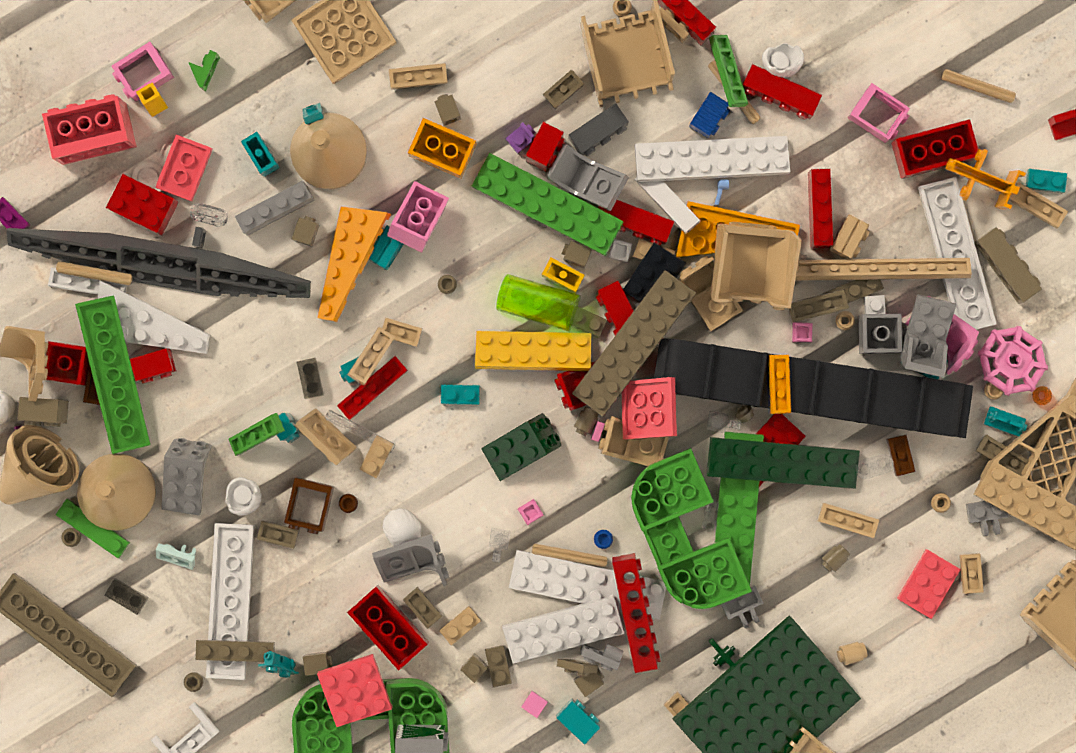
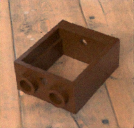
M298 477L295 478L284 523L289 524L288 528L299 530L300 527L307 528V532L312 534L323 532L335 486ZM300 487L327 493L319 525L292 519Z

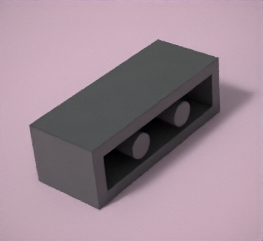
M615 103L570 133L568 139L578 153L589 156L595 151L596 146L599 144L603 146L611 141L610 137L614 134L620 135L626 131L629 121Z

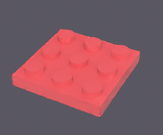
M667 377L630 381L621 393L623 439L677 436L675 378Z
M374 654L318 671L317 676L336 727L392 710V704Z

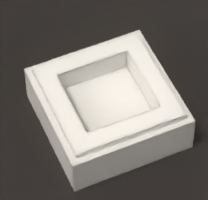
M615 239L612 243L609 258L628 262L632 243Z

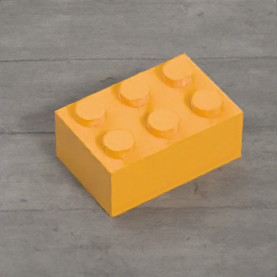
M423 118L409 148L408 155L411 158L462 179L477 143L474 139Z

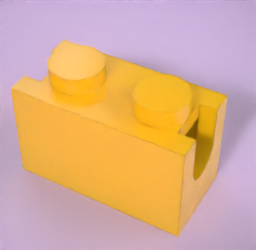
M551 257L542 272V277L575 294L585 276Z

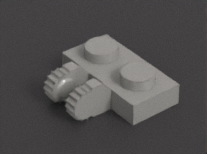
M986 501L966 504L968 522H980L983 537L989 535L987 520H992L995 535L1000 534L998 519L1007 518L1008 514Z
M755 585L751 587L752 592L721 604L728 620L739 616L744 628L749 627L743 615L744 612L750 611L752 620L755 623L760 622L754 608L764 603Z

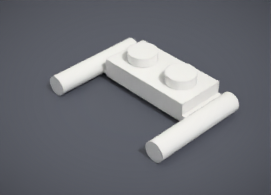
M194 702L189 708L201 721L195 728L170 749L166 747L157 735L151 741L161 753H195L213 738L219 730Z

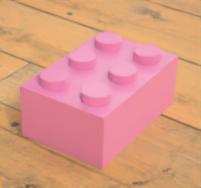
M414 181L391 223L387 236L422 253L445 210L449 198Z

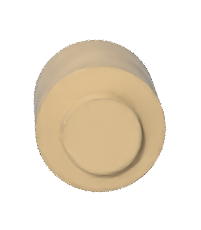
M854 642L840 646L839 651H837V657L840 663L843 662L844 665L863 661L867 657V650L863 642Z

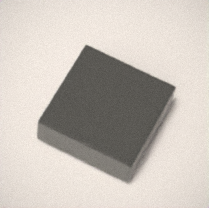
M195 227L192 246L203 248L206 236L204 228Z

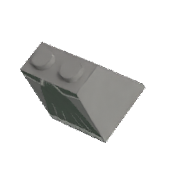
M398 725L395 738V753H444V751H447L448 732H445V725Z

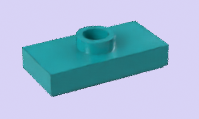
M320 103L302 109L303 119L307 125L324 118Z

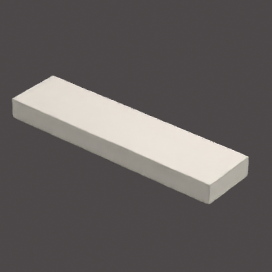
M663 181L637 182L685 234L700 223L697 216Z
M51 267L48 286L98 295L100 280L58 273L56 268ZM104 281L126 293L127 285Z

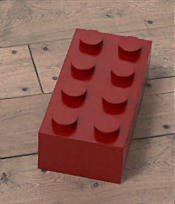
M970 119L900 137L891 142L901 179L946 168L950 158L962 163L973 161L979 150Z
M379 585L347 612L398 671L429 643Z

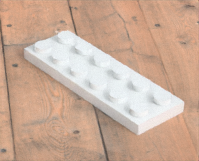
M614 595L502 626L513 664L624 634Z

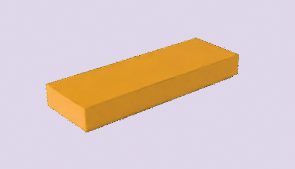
M768 355L770 414L791 413L789 355Z

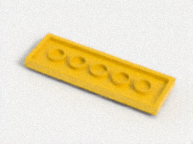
M476 331L475 369L589 371L591 369V333Z

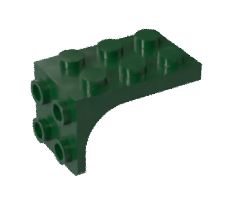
M541 413L481 449L499 481H502L561 447L559 435L554 432L549 418Z

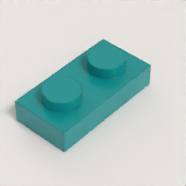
M1030 168L1027 170L1026 187L1034 190L1065 193L1067 173Z
M441 385V404L479 405L480 385Z

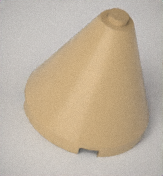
M323 113V119L308 125L303 122L298 127L291 141V161L300 177L310 185L330 190L338 189L353 182L363 170L367 145L361 130L353 121L340 114Z
M23 425L20 429L15 430L7 441L0 479V501L11 505L69 489L79 476L78 461L71 448L66 450L59 443L62 439L58 435L41 426Z
M108 454L91 462L83 471L77 487L78 503L85 517L96 526L107 530H125L138 525L148 516L156 498L155 480L148 467L138 459L126 454Z

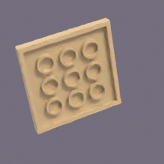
M321 0L291 20L332 84L337 83L397 44L369 0Z

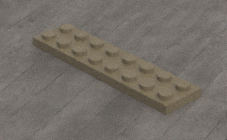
M665 270L572 394L604 417L694 298L696 292Z
M16 573L11 575L0 590V613L109 696H115L137 665Z

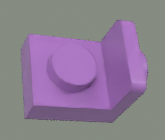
M522 122L520 127L505 139L514 151L519 154L533 142L536 132L529 124L526 126Z

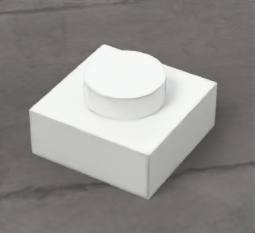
M884 295L865 296V314H886Z

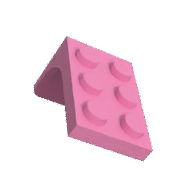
M955 314L953 315L946 339L948 345V368L945 373L948 375L952 371L957 372L962 361L964 359L968 360L974 352L972 349L978 343L977 336L979 331ZM911 316L908 318V320H907L906 323H905L907 326L909 325V321H910Z

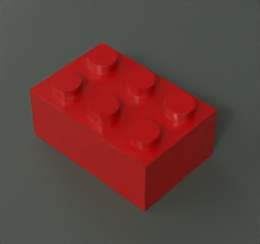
M122 174L106 208L162 236L179 202Z

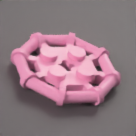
M1018 325L1008 329L992 330L984 346L978 351L984 381L987 380L1003 391L1004 395L1008 396L1013 393L1034 391L1040 378L1048 370L1042 348L1043 342L1037 340ZM1006 336H1014L1013 341L1005 342L1003 339ZM1020 339H1024L1025 341L1030 343L1031 346L1028 347L1023 342H1021ZM996 341L999 347L994 353L990 349ZM1034 349L1036 353L1037 362H1034V359H1032L1031 354H1033L1032 350ZM1015 356L1018 363L1011 364L1009 358ZM988 358H993L992 364L995 368L993 371L990 369ZM1031 369H1037L1032 378H1030L1028 374ZM1000 374L1006 378V384L996 378L995 375ZM1023 379L1024 384L1013 386L1014 380Z

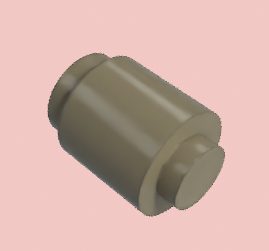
M588 407L581 410L574 424V427L577 428L575 432L585 437L587 433L591 435L599 419L597 418L598 413Z
M838 544L821 558L824 561L822 565L829 572L832 570L836 572L848 560L850 553L841 544Z

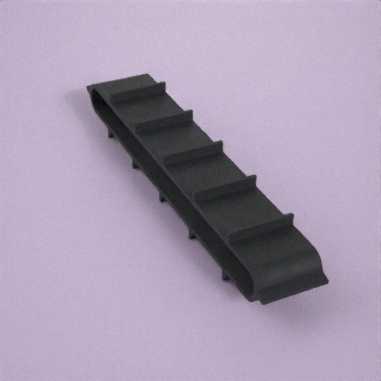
M663 338L659 343L654 379L674 377L676 395L770 409L768 355L776 354ZM789 357L791 412L966 438L973 393L972 385L924 376L919 377L874 370L872 368L867 369L828 363L820 360Z

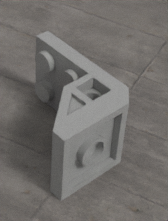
M917 294L900 357L905 369L944 377L948 349L946 339L956 303Z

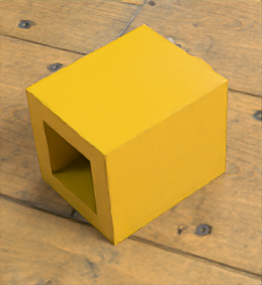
M153 82L136 91L151 117L168 108Z

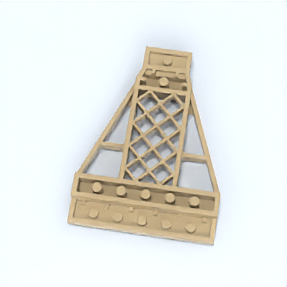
M1075 378L1068 393L1058 401L1056 406L992 460L988 461L973 494L1073 550H1076V506L1067 502L1065 497L1076 478V459L1072 466L1069 463V459L1076 458V455L1068 457L1065 446L1073 444L1076 452V436L1074 433L1076 426L1073 427L1071 419L1076 422ZM1065 418L1068 429L1060 431L1057 421ZM1048 420L1034 448L1022 442ZM1069 431L1072 442L1064 444L1061 433ZM1057 435L1059 446L1051 448L1048 438ZM1017 445L1031 452L1028 458L1029 462L1025 465L1021 476L999 464V460ZM1061 448L1063 459L1055 461L1052 450ZM1048 452L1051 462L1042 465L1040 454ZM1064 461L1067 471L1059 474L1056 463ZM1052 465L1054 475L1046 478L1043 467ZM1039 469L1042 479L1033 481L1031 471ZM1067 475L1062 484L1060 476ZM1056 478L1058 488L1050 490L1047 480ZM1040 482H1043L1044 488H1042V487H1040V486H1038V485H1036V484H1037V483H1040Z

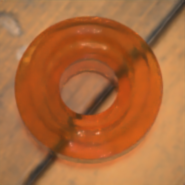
M1039 386L1033 391L1032 399L1038 405H1046L1051 401L1052 393L1049 388ZM1040 392H1042V393L1044 394V398H1043V399H1040V398H1039V393H1040Z

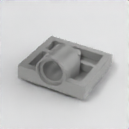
M586 644L582 645L580 650L585 661L593 664L595 661L599 662L602 668L609 671L613 669L618 670L624 652L609 644L606 645L604 652Z

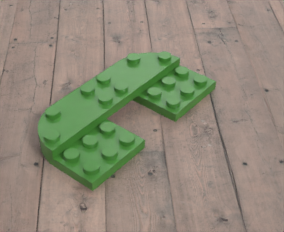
M686 449L647 466L634 483L631 496L632 508L657 563V568L663 582L673 598L691 608L707 609L752 592L730 538L727 537L694 551L679 518L683 514L714 502L692 449Z
M415 678L383 679L392 704V710L361 719H389L391 753H395V738L398 725H445V732H448V712L444 698L431 684ZM321 684L310 688L299 699L292 717L294 753H353L351 723L336 727ZM448 734V748H447V751H444V753H450V749H449V734Z

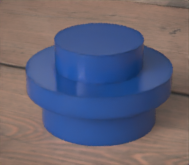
M599 530L594 535V543L597 547L606 549L612 545L613 536L608 530Z

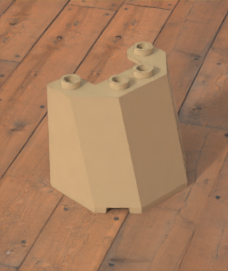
M742 222L718 224L711 290L713 301L719 305H727L732 300L743 302V299L757 304L766 301L775 310L791 309L802 240L794 231L776 229L777 227L771 225Z

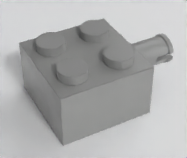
M901 314L859 315V354L901 353L902 340L905 339L907 328H902Z

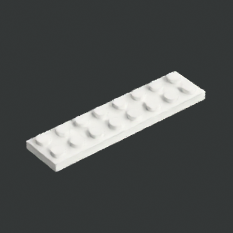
M787 136L635 144L637 182L790 174Z
M953 177L919 186L918 190L937 258H970L971 278L943 279L949 302L956 303L954 314L976 330L996 325L963 199L959 196L960 188L957 178Z
M215 523L208 640L248 641L254 525ZM207 660L206 678L245 680L247 661Z
M521 550L516 551L509 588L582 604L614 595L618 611L622 612L614 570L535 555ZM630 573L624 575L626 579H632L635 576ZM644 577L646 588L643 589V594L648 596L650 606L646 607L647 614H651L653 619L660 620L666 586L663 580ZM631 591L628 595L635 598L638 596V593ZM636 609L632 611V614L641 615L642 611Z

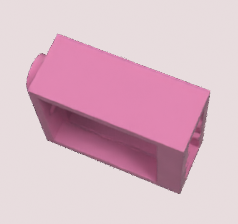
M151 42L146 43L112 65L115 71L112 73L118 83L122 82L125 87L122 90L128 99L132 98L135 101L140 99L136 91L152 82L158 88L174 78ZM149 53L161 74L133 90L121 70Z
M871 83L848 116V119L886 143L889 139L893 141L899 132L897 127L900 123L903 125L910 116L907 114L910 108ZM872 96L900 113L886 134L859 117Z

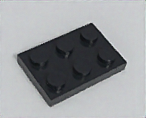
M654 242L623 288V291L641 302L665 270L677 278L686 262Z

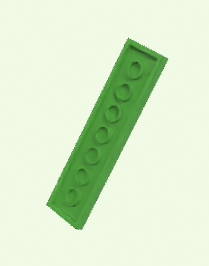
M491 153L487 156L472 184L474 189L604 256L607 255L624 223L622 220Z
M114 295L75 304L112 454L151 445Z
M724 431V438L763 442L764 435ZM720 478L714 543L727 537L730 538L750 585L760 481Z

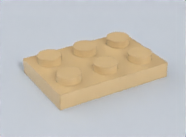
M316 408L294 425L302 435L306 436L336 466L357 448Z

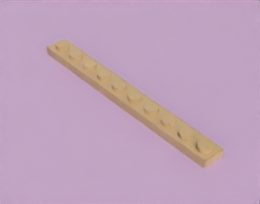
M970 258L798 260L795 280L971 278L972 272Z

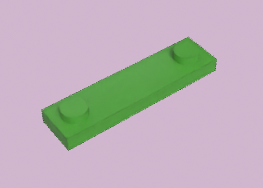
M712 35L709 37V41L729 107H745L748 105V101L728 35Z
M275 413L230 437L228 440L235 456H238L285 430L278 413Z
M69 499L65 500L55 514L116 558H120L130 544L128 540L114 530L103 529L93 524L85 517L81 508Z

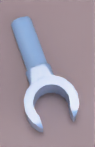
M728 179L718 181L715 205L720 203L722 190H729Z

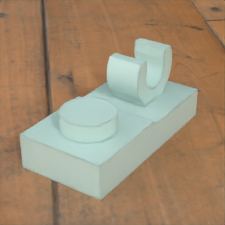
M159 543L156 548V558L193 570L196 548H193L191 553H186V545H183L181 551H178L172 545Z

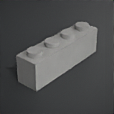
M301 181L236 215L235 218L242 232L248 236L315 200L305 182Z

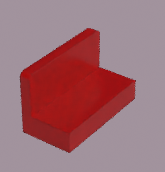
M1076 109L1054 115L1048 119L1054 140L1076 135Z

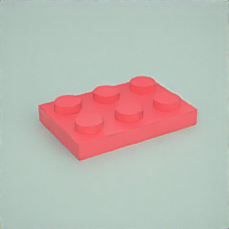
M176 134L155 188L193 202L213 149Z
M925 549L897 599L932 619L961 569Z

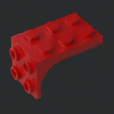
M566 371L556 375L557 379H554L558 391L562 390L564 397H561L565 409L569 408V411L586 406L584 402L572 393L588 371Z

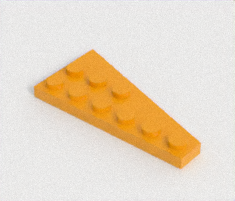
M687 201L686 206L697 216L700 223L687 234L681 230L676 256L687 257L715 253L717 225L721 223L742 222L771 225L777 227L776 229L794 231L797 236L800 225Z
M340 207L317 318L334 322L338 321L347 303L346 298L350 290L354 289L356 285L354 282L358 274L362 273L374 250V243L378 235L381 236L383 232L382 227L385 221L389 220L390 213Z

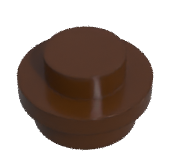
M345 494L339 499V507L343 512L351 513L357 509L358 500L352 494Z

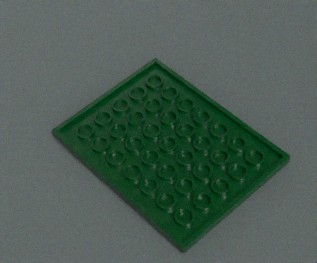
M789 615L672 719L702 753H790L794 747L789 743L793 741L797 744L804 735L800 730L802 727L815 737H819L861 698Z

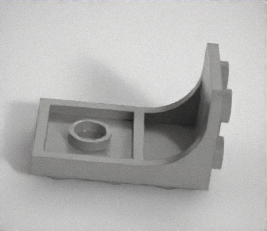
M567 144L560 150L548 173V178L565 192L611 211L629 179L626 174L588 159Z
M185 438L173 440L164 456L162 510L200 515L204 469L211 450V444L204 441H189Z
M431 534L372 553L373 560L384 583L423 570H432L439 574L443 586H447L446 579L449 578L447 568H443L444 564H446L443 553L439 554L441 552L438 541L434 542Z

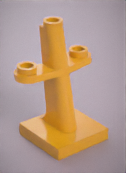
M979 149L975 155L977 162L974 167L951 158L949 159L945 169L969 179L967 185L962 187L959 194L963 200L966 201L969 198L974 182H977L1000 192L994 207L1001 210L1012 208V205L1007 204L1010 195L1018 194L1020 187L1015 186L1018 177H1025V172L1020 170L1009 171L1006 180L981 171L980 168L988 152L986 149Z

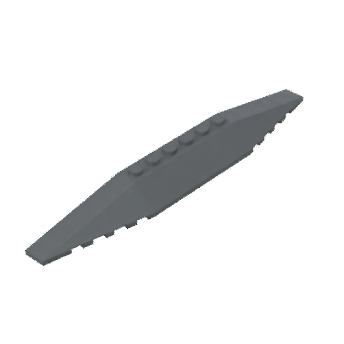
M7 228L6 230L8 246L30 253L35 251L48 259L54 257L66 263L131 274L132 282L212 296H220L221 294H230V296L239 297L240 294H250V297H257V295H268V297L286 295V298H310L311 296L310 280L221 252L112 233Z

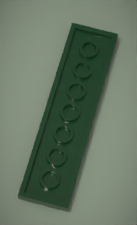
M710 437L706 476L856 489L860 451Z

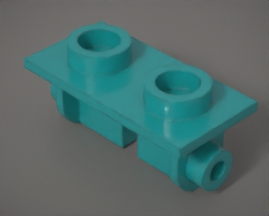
M992 406L989 407L984 424L1018 437L1027 428L1025 418Z
M272 651L264 654V664H258L259 667L266 669V672L279 673V676L283 678H290L291 675L299 674V672L294 671L296 663L293 659Z

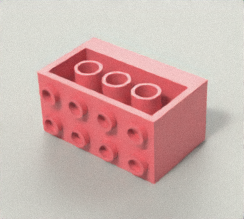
M114 94L106 95L101 100L89 99L85 101V104L81 105L76 103L69 104L66 108L60 110L59 108H52L47 110V113L42 114L52 159L62 165L137 147L127 103Z

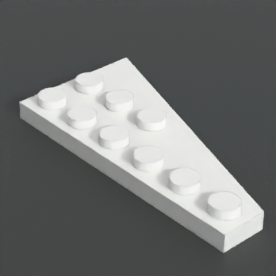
M100 280L98 299L114 295L125 342L204 354L208 353L210 334Z

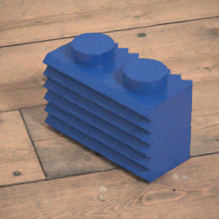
M710 92L689 127L706 138H709L710 135L714 136L720 127L717 125L719 120H725L730 112L727 109L729 106L728 102Z

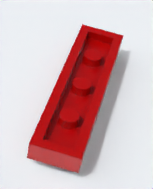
M394 356L368 378L365 385L361 384L337 405L338 408L351 420L408 370Z

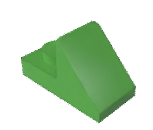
M212 50L205 54L202 61L203 67L189 62L198 86L205 92L220 59L218 53Z

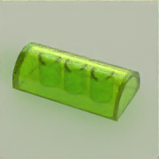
M507 274L498 293L496 309L500 312L570 332L581 295Z

